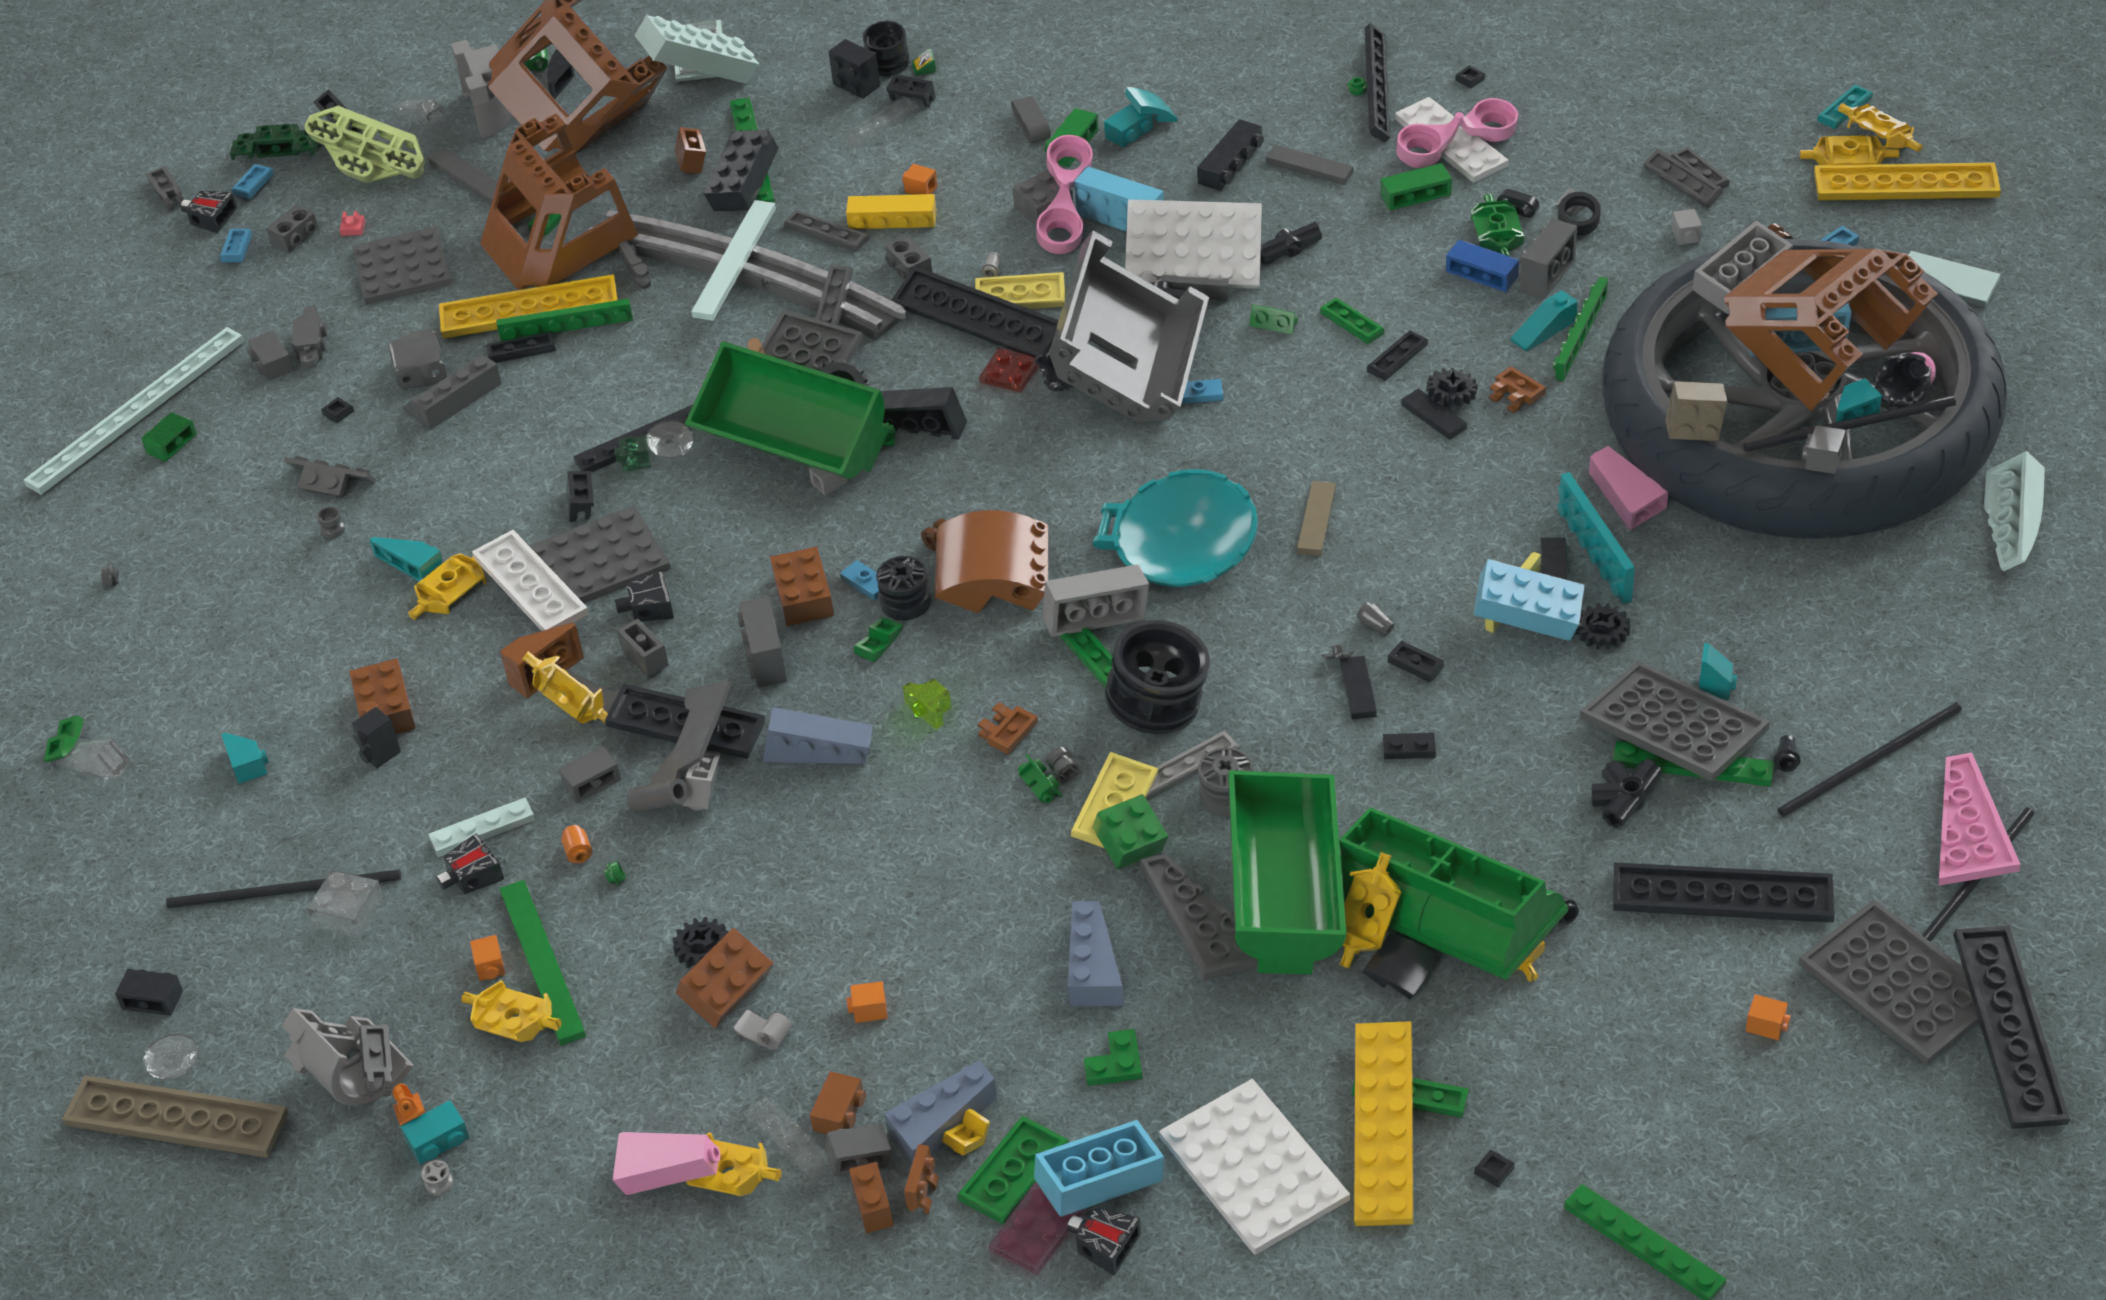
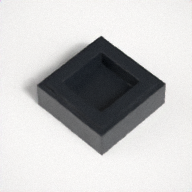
M1470 65L1455 75V81L1471 89L1485 79V73Z
M337 397L323 407L321 411L324 416L335 423H339L353 413L354 409L352 405Z
M1490 1149L1475 1167L1474 1174L1499 1188L1513 1171L1515 1163Z

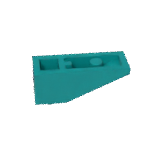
M1563 290L1544 300L1513 334L1510 341L1524 351H1529L1575 323L1578 301Z
M380 537L369 539L375 557L419 582L443 563L440 550L422 541Z

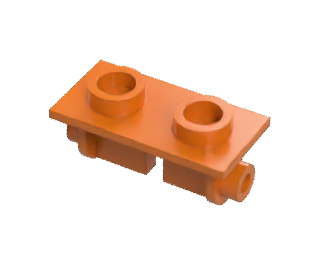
M397 1084L393 1088L392 1094L397 1102L393 1105L400 1126L425 1113L418 1092L412 1095L405 1084Z

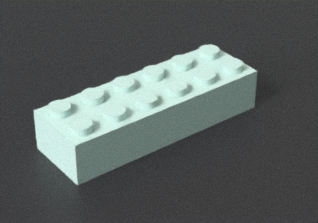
M646 15L634 35L654 61L745 84L748 83L759 65L754 58V54L747 50L744 42L738 37H727L723 33H712L707 29H697L689 24L686 26L674 20L667 21L659 16L652 17Z

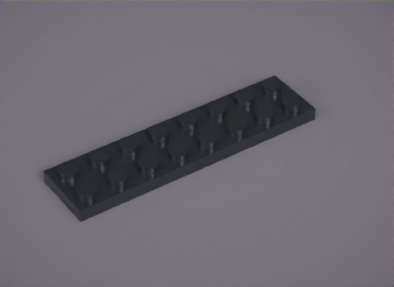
M916 266L912 268L892 298V301L903 306L907 311L1033 359L1039 355L1045 356L1050 350L1059 321L1058 319Z
M1614 862L1613 911L1834 923L1833 874Z
M2010 925L1955 929L1953 937L2011 1129L2068 1125L2071 1118Z

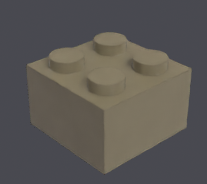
M1674 381L1665 420L1669 439L1719 440L1727 405L1723 384Z

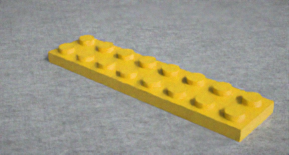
M1995 163L1814 166L1818 200L2000 198L2001 192Z
M614 274L440 303L439 314L442 338L497 330L496 319L616 301L618 298Z
M1411 1021L1355 1024V1226L1414 1225Z

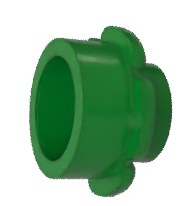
M1354 77L1347 83L1349 92L1356 96L1363 95L1366 92L1367 81H1364L1361 77Z
M618 861L606 864L607 869H604V874L610 884L615 882L619 886V882L626 880L625 873Z

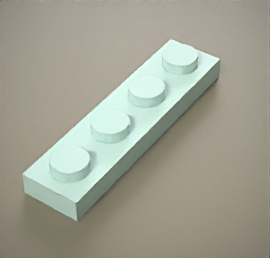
M525 797L429 833V837L437 856L440 857L476 833L482 840L535 821V817Z

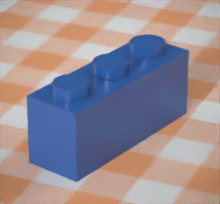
M1458 240L1446 255V272L1507 292L1519 277V260Z

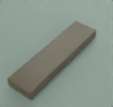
M1312 481L1297 554L1322 556L1336 491V483Z

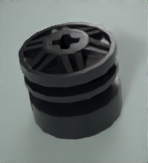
M879 21L866 28L863 33L864 48L876 53L879 75L893 76L904 71L910 63L904 27L894 21Z
M898 556L883 562L877 569L876 581L879 590V601L884 614L895 620L907 621L918 618L928 610L931 596L928 586L927 569L924 563L911 556Z

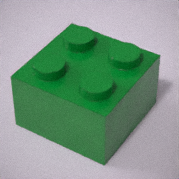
M1143 794L1097 812L1092 826L1117 870L1163 851L1168 839V834Z

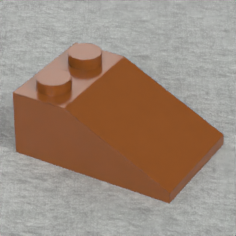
M573 622L519 637L500 651L508 684L527 699L538 691L532 685L534 675L532 670L534 668L522 660L528 651L542 661L559 656L560 658L555 664L564 670L570 669L584 659L577 627Z

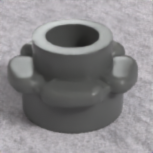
M111 564L109 567H102L103 586L113 588L114 583L119 582L118 569H114Z

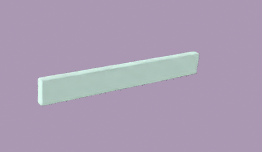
M754 200L692 309L693 318L714 320L776 210L775 203Z

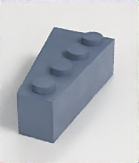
M772 707L763 762L866 764L873 725Z
M1072 901L1068 973L1070 1006H1124L1123 986L1099 901Z
M980 1060L885 1112L884 1116L888 1134L911 1164L913 1163L918 1144L928 1145L930 1153L934 1155L941 1149L944 1132L960 1125L966 1110L972 1109L980 1114L997 1098L994 1077Z

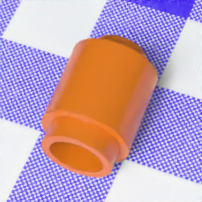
M577 825L564 829L561 842L568 860L572 863H583L588 860L593 851L585 830Z

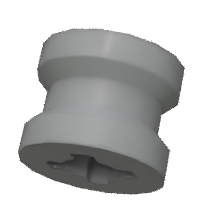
M433 1160L422 1168L421 1176L428 1193L435 1196L443 1195L453 1186L449 1167L444 1161Z

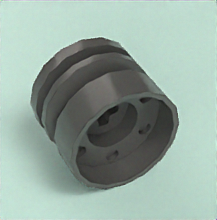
M1224 747L1214 749L1200 760L1198 766L1201 804L1207 811L1217 816H1230L1229 770L1253 771L1252 761L1248 755L1235 748Z

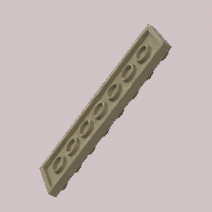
M84 1075L62 1121L65 1126L268 1158L289 1112L286 1106Z

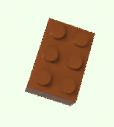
M818 547L770 557L773 577L786 626L834 616L831 594Z
M398 658L349 671L359 717L377 707L391 719L395 734L416 729Z
M733 927L680 980L675 994L716 1028L769 974L774 962Z

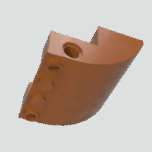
M985 510L956 516L938 526L936 536L935 598L975 613L981 611L991 596L1030 610H1034L1044 597L1045 581H1048V524L1018 513Z

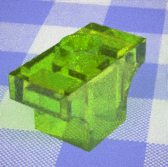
M934 678L924 684L909 682L902 686L905 704L911 708L916 717H922L936 730L944 725L943 713L952 708L949 690Z

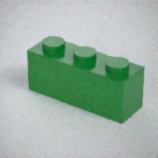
M1074 108L1070 115L1066 116L1062 125L1056 129L1050 140H1047L1044 148L1046 155L1049 144L1054 139L1063 135L1079 136L1089 143L1099 131L1098 114ZM1064 157L1057 163L1070 167L1076 158Z
M1443 163L1380 178V195L1388 209L1394 210L1452 195V178Z

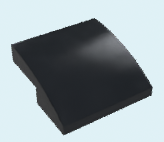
M1389 933L1383 941L1381 948L1375 952L1362 973L1381 987L1385 988L1389 984L1402 995L1411 999L1440 957L1407 938Z

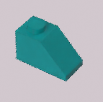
M1866 378L1844 386L1837 408L1836 422L1879 413L1882 395Z
M1704 643L1699 689L1720 699L1729 700L1730 690L1736 691L1737 675H1732L1733 664L1713 646Z
M229 733L221 734L238 784L268 774L265 764H268L269 760L265 749L259 751L255 740Z

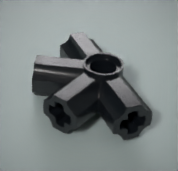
M1646 759L1641 761L1631 774L1621 762L1613 760L1607 763L1601 772L1603 779L1607 783L1591 784L1592 806H1607L1602 812L1603 819L1607 821L1609 826L1615 828L1623 826L1634 811L1643 807L1645 803L1644 797L1660 777L1661 768L1656 765L1655 761Z

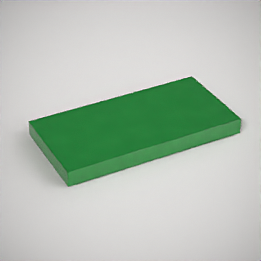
M1022 1115L957 1194V1199L1005 1225L1038 1184L1034 1179L1035 1154L1067 1144L1069 1140Z

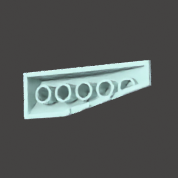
M2027 451L1986 471L1984 508L1989 514L1988 523L1993 529L1992 538L1997 544L1996 553L2000 568L2003 571L2025 562L2033 547L2041 522L2045 467Z

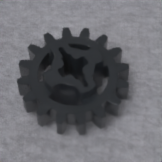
M1442 368L1441 373L1434 371L1433 375H1429L1426 386L1428 397H1433V402L1441 401V406L1447 404L1450 408H1453L1455 404L1462 407L1463 402L1469 405L1471 400H1475L1478 389L1476 378H1471V373L1463 374L1462 369L1457 372L1454 368H1451L1449 371Z
M1596 603V608L1588 605L1586 611L1581 610L1576 634L1579 635L1580 641L1587 640L1586 646L1588 647L1595 644L1597 650L1601 646H1605L1607 650H1610V645L1613 644L1615 647H1619L1620 641L1625 643L1627 636H1630V618H1626V611L1619 612V606L1613 609L1610 608V603H1607L1605 607H1601L1600 603Z
M704 917L702 922H698L694 918L693 924L689 925L685 922L683 923L684 930H676L677 937L672 939L674 954L677 956L679 963L685 962L686 968H690L693 964L696 965L729 931H726L724 923L718 925L717 919L708 922L707 917Z

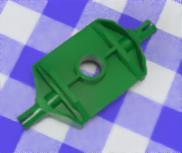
M1489 193V197L1488 194H1485V203H1478L1471 210V220H1473L1479 247L1511 257L1509 251L1524 244V235L1515 205L1507 200L1494 201L1492 194Z

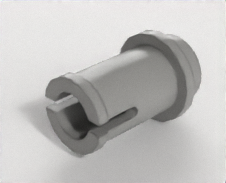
M990 252L988 254L986 264L982 266L984 277L998 276V266L1001 261V256L998 253Z

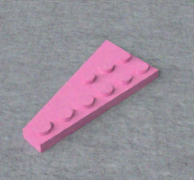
M1966 753L1946 757L1939 886L2020 872V862L1973 754Z

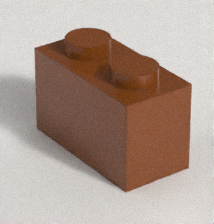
M679 127L675 153L681 172L688 174L702 173L706 149L700 129Z
M829 1072L810 1113L813 1131L827 1134L838 1129L853 1128L856 1120L855 1113L858 1107L863 1106L866 1098L861 1078Z
M877 1162L849 1169L852 1188L865 1233L892 1227L893 1221L890 1205Z

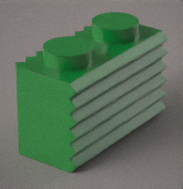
M170 412L169 415L167 414L166 417L157 423V426L154 425L151 431L146 432L141 440L148 455L150 454L166 462L197 433L192 420Z

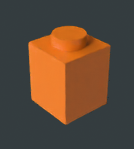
M913 164L905 171L902 177L905 193L932 194L938 187L936 170Z
M496 935L470 941L479 981L506 975Z
M883 981L850 985L851 997H846L848 1013H854L855 1023L888 1019Z
M1755 994L1747 1017L1746 1032L1779 1041L1781 1032H1787L1791 1020V1015H1787L1788 1003Z

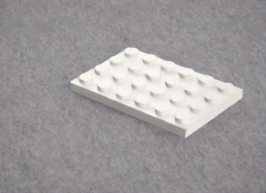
M1128 200L1125 269L1152 285L1157 281H1161L1162 275L1229 280V288L1259 289L1262 203Z
M1253 1079L1159 1131V1138L1254 1255L1350 1200V1193Z

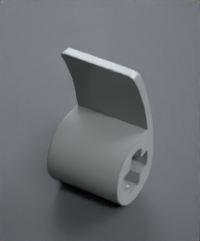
M746 1010L734 1026L735 1032L773 1050L779 1047L792 1028L788 1018L780 1013H772L769 1019L765 1020L750 1010Z

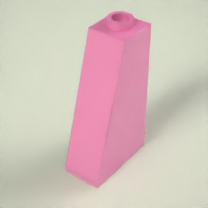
M1607 446L1590 456L1589 474L1627 528L1632 530L1667 508L1668 491L1664 490L1653 479L1647 477L1641 470L1612 448Z
M619 1133L613 1181L626 1195L717 1174L720 1151L707 1135Z

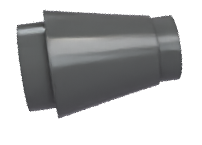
M1366 602L1357 613V618L1360 619L1361 624L1385 635H1388L1395 626V623L1391 621L1376 603Z

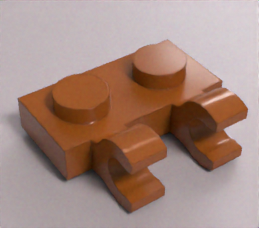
M1510 366L1495 377V383L1490 386L1494 393L1489 396V399L1498 402L1508 391L1511 394L1507 397V400L1512 403L1506 409L1515 413L1522 407L1524 402L1531 405L1546 395V387Z
M998 702L992 708V711L996 712L993 720L1000 724L996 726L988 719L983 718L977 725L981 728L978 736L988 740L990 746L1009 755L1036 726L1038 716L1019 706L1011 710Z
M918 1144L904 1190L906 1205L909 1211L914 1212V1209L921 1207L924 1209L925 1214H929L932 1200L926 1196L928 1184L931 1186V1190H936L939 1177L933 1173L935 1159L931 1158L928 1145Z

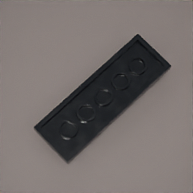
M623 684L605 719L606 727L677 743L690 711L685 707V697ZM723 706L707 750L748 759L765 724V715Z

